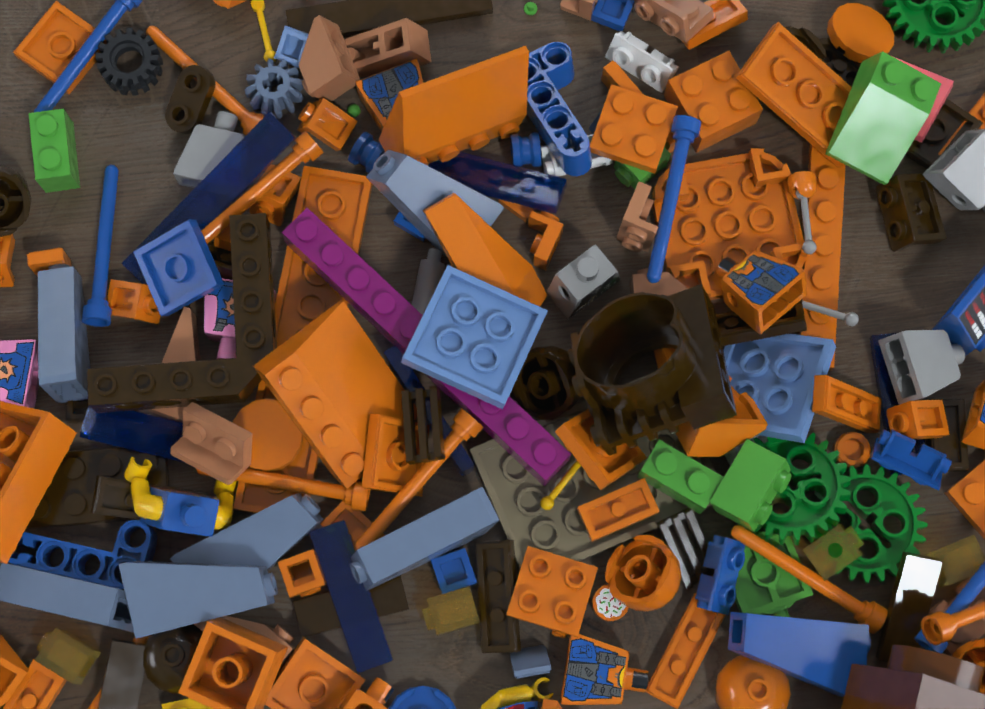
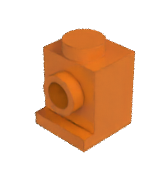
M313 549L278 562L290 598L297 595L305 597L317 593L328 582L320 556Z

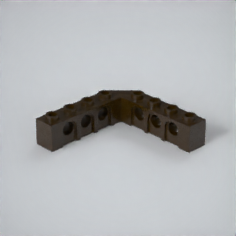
M266 213L229 215L236 358L87 369L89 407L97 413L187 407L191 402L199 406L241 403L253 393V389L262 380L253 366L277 348L271 228Z

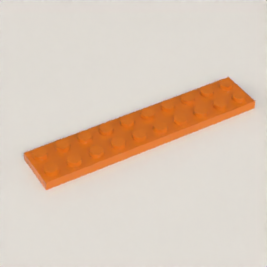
M304 166L292 222L308 208L359 255L373 184L364 175ZM289 246L286 249L275 302L277 347L338 301L343 300L349 308V303ZM262 379L258 385L255 401L266 398L277 400ZM303 436L301 451L292 463L281 470L266 472L315 480L319 457ZM238 482L233 509L235 511L256 514L298 492Z

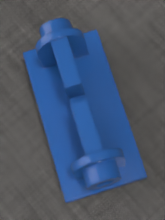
M884 429L880 437L875 439L871 459L886 469L896 470L911 477L920 485H928L939 491L942 473L946 474L952 463L951 460L946 458L947 454L924 444L916 454L912 452L916 440L893 429L890 432Z
M714 535L712 542H708L703 567L715 570L713 577L704 574L700 576L695 599L698 600V608L729 615L730 607L736 598L735 586L738 573L745 561L744 544L737 540Z

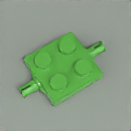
M759 531L754 533L765 540V532ZM775 533L767 541L800 562L790 536L786 537L783 545H780L779 535ZM745 546V561L743 567L739 570L735 586V602L740 613L773 614L774 616L790 617L787 608H790L798 600L814 595L810 586Z

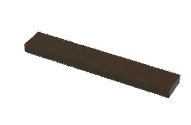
M344 0L286 10L289 27L309 34L314 18L320 15L337 24L343 38L404 18H408L418 25L492 14L493 6L491 0Z

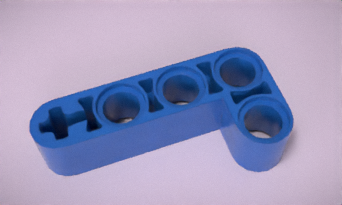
M552 42L529 53L527 115L562 170L570 176H581L592 167L589 138L558 92L559 89L567 86L574 79L575 72L572 52L567 44Z
M130 520L120 527L113 552L24 532L17 545H25L37 550L36 556L25 553L19 554L15 550L8 562L25 568L124 590L118 564L132 561H152L157 546V535L151 526L139 522L140 520ZM143 529L146 534L144 543L139 547H132L130 544L131 534L135 530ZM61 548L64 552V560L59 566L52 567L50 555L54 550ZM97 556L100 560L99 570L93 575H87L85 571L87 560Z

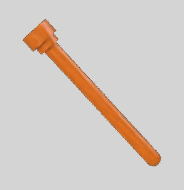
M152 25L146 29V35H149L154 43L183 70L188 66L198 65L159 28ZM215 80V90L212 96L230 113L238 117V120L241 122V128H243V134L254 144L262 141L271 131L273 123L262 113L257 114L254 111H248Z
M306 131L294 140L296 144L291 147L293 151L201 230L207 244L230 225L229 215H242L301 162L306 164L310 159L314 162L324 153Z
M462 408L453 417L454 423L450 427L453 430L444 439L445 460L463 439L467 441L471 436L475 438L483 429V426ZM445 460L424 462L357 540L355 550L379 539Z
M196 468L198 474L212 477ZM249 468L235 480L243 483L345 500V504L351 505V509L365 512L371 489L362 488V481L359 480L346 489L343 485Z
M735 525L731 529V535L734 539L853 613L854 619L858 621V624L869 625L870 634L876 633L884 624L888 610L875 601L870 603L866 600L863 602L859 601L745 527Z
M985 601L951 615L937 611L925 616L921 621L923 635L933 645H939L951 640L958 628L985 618Z

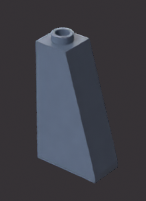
M389 149L385 154L377 158L373 169L366 177L436 249L442 251L443 256H446L423 212L424 209L455 193L489 226L494 223L504 209L500 203L408 155Z
M55 264L50 266L49 270L38 271L39 385L58 404L71 400L88 399L87 369H90L87 327L81 321L84 306L82 277L74 266Z
M484 488L476 489L356 550L351 556L353 563H350V569L358 584L363 583L366 591L434 558L482 537L499 521Z
M298 492L214 534L213 537H208L176 553L170 560L177 563L267 566V571H269L323 520L318 514L321 509L309 495L305 494L302 496Z
M132 561L118 564L136 639L275 603L274 595L278 594L275 576L272 572L268 573L267 566Z
M1 563L0 601L134 633L124 590L8 563Z

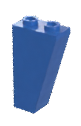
M730 612L728 650L769 665L789 676L839 697H844L851 665L867 666V653L871 647L869 625Z

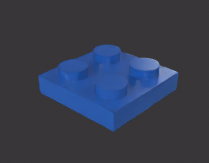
M188 219L134 251V255L161 316H170L225 285L197 220Z

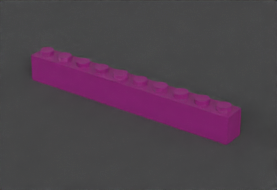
M306 208L281 232L286 245L404 354L423 315L312 211ZM426 375L452 401L483 426V430L543 486L569 461L571 453L510 396L504 408L501 409Z

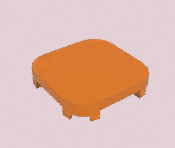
M750 148L749 153L685 164L664 261L666 272H669L688 289L702 284L710 300L723 298L722 278L717 275V268L720 262L727 257L740 263L752 252L760 251L802 268L808 254L802 250L804 239L795 200L788 189L787 178L791 175V171L787 163L783 164L775 156L765 153L764 149ZM671 165L658 178L652 193V200H654L652 209L656 226H658Z

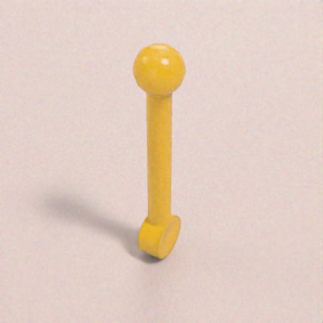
M252 0L251 7L257 13L266 51L264 53V60L267 62L270 58L275 62L274 56L276 52L272 50L263 13L265 9L264 0Z
M577 460L548 496L541 498L540 506L542 509L551 510L553 508L555 498L581 467Z

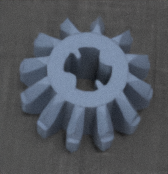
M269 58L267 60L268 67L263 68L261 65L256 64L254 68L257 75L247 74L246 80L250 86L246 87L245 94L248 98H251L250 105L254 110L261 108V112L266 118L272 111H275L276 117L281 119L283 115L282 110L286 109L288 112L294 113L295 107L293 102L302 103L303 96L299 91L303 90L304 87L302 80L298 78L299 71L297 68L288 69L287 61L284 59L275 66L273 60ZM278 85V91L272 92V86Z

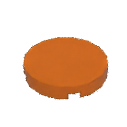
M846 3L839 6L828 21L827 33L831 43L836 49L840 46L845 51L844 56L852 61L861 63L882 51L888 54L894 46V32L891 25L882 14L869 6L860 3Z
M266 398L252 401L239 411L232 422L253 433L252 457L249 467L254 470H281L292 463L301 451L303 435L278 400Z

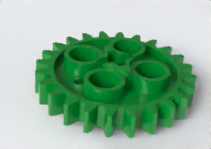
M884 0L882 6L891 8L885 16L886 19L897 20L892 30L896 31L903 28L905 31L902 36L903 41L912 36L915 38L914 48H917L921 42H924L929 53L935 45L939 46L941 53H945L949 44L955 51H958L963 42L969 46L975 39V36L980 37L985 30V0H920L921 4L914 3L911 0ZM935 17L943 18L948 25L938 23Z
M812 433L805 440V443L767 437V442L763 443L757 437L754 438V443L787 460L791 468L789 483L792 487L797 486L796 490L793 491L787 486L782 493L777 492L771 505L775 503L785 504L789 508V512L777 514L772 511L765 524H759L753 532L755 533L761 528L766 529L765 540L767 541L775 533L779 535L780 545L784 544L787 536H792L793 542L797 546L799 545L801 535H805L812 543L815 538V530L826 536L829 530L827 523L837 527L840 518L836 513H846L847 505L842 501L850 499L851 491L844 488L850 486L851 477L841 475L846 472L847 464H835L840 452L837 450L827 453L829 443L827 440L819 445L815 444V433ZM802 459L808 462L810 467L802 470L797 469L791 462ZM814 475H820V476H821L820 479H818V478H812V479H811V477L814 476ZM811 491L819 492L824 499L820 502H812L806 498L805 494Z
M865 464L862 474H858L854 466H850L848 469V477H851L850 486L844 488L851 491L848 502L862 519L865 520L868 517L873 519L874 522L871 528L880 537L887 540L891 547L885 548L871 529L867 528L862 531L858 527L861 523L860 518L847 508L846 513L840 515L848 519L850 524L849 530L838 532L829 523H827L829 530L826 536L816 530L814 540H819L820 544L813 550V553L825 552L827 556L822 565L826 566L831 562L836 563L834 572L836 576L843 569L848 570V581L850 582L859 573L862 575L864 584L869 583L871 574H875L877 580L881 583L885 580L886 570L894 578L897 577V564L900 565L903 551L920 555L919 550L913 544H923L926 541L925 537L917 533V530L925 529L928 526V523L917 520V517L922 515L926 509L922 507L914 508L913 503L920 495L913 494L908 496L906 491L911 483L908 481L898 486L896 484L898 473L895 472L887 479L884 477V467L882 466L875 475L871 474L868 464ZM860 490L872 492L876 500L875 505L872 507L862 506L857 501V492ZM815 492L813 495L819 502L824 499L819 492ZM887 516L898 518L902 525L901 532L893 534L886 531L883 519ZM860 541L871 542L876 550L875 557L871 559L861 557L857 552V543Z

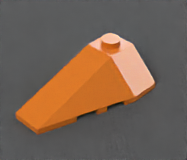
M662 348L654 350L658 369L671 357L676 349ZM731 386L736 416L695 430L689 421L679 424V432L676 435L686 455L693 457H721L744 443L746 439H751L763 432L768 424L755 401L746 392L739 394Z

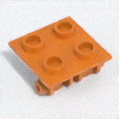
M527 546L506 615L552 629V635L556 637L566 638L568 634L578 638L598 567Z

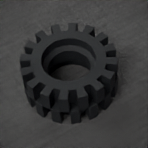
M126 27V33L123 34L120 28L116 29V37L112 38L108 34L105 36L107 44L100 42L98 46L101 52L96 53L98 70L106 84H109L110 88L115 92L118 89L122 95L127 96L128 91H131L132 95L136 96L139 95L138 89L142 88L144 93L150 90L148 84L152 83L155 86L158 83L156 75H162L163 70L160 65H163V60L153 39L149 35L146 37L144 31L138 29L137 33H135L133 28ZM129 51H136L141 54L142 64L137 70L125 73L117 68L118 58L122 54Z

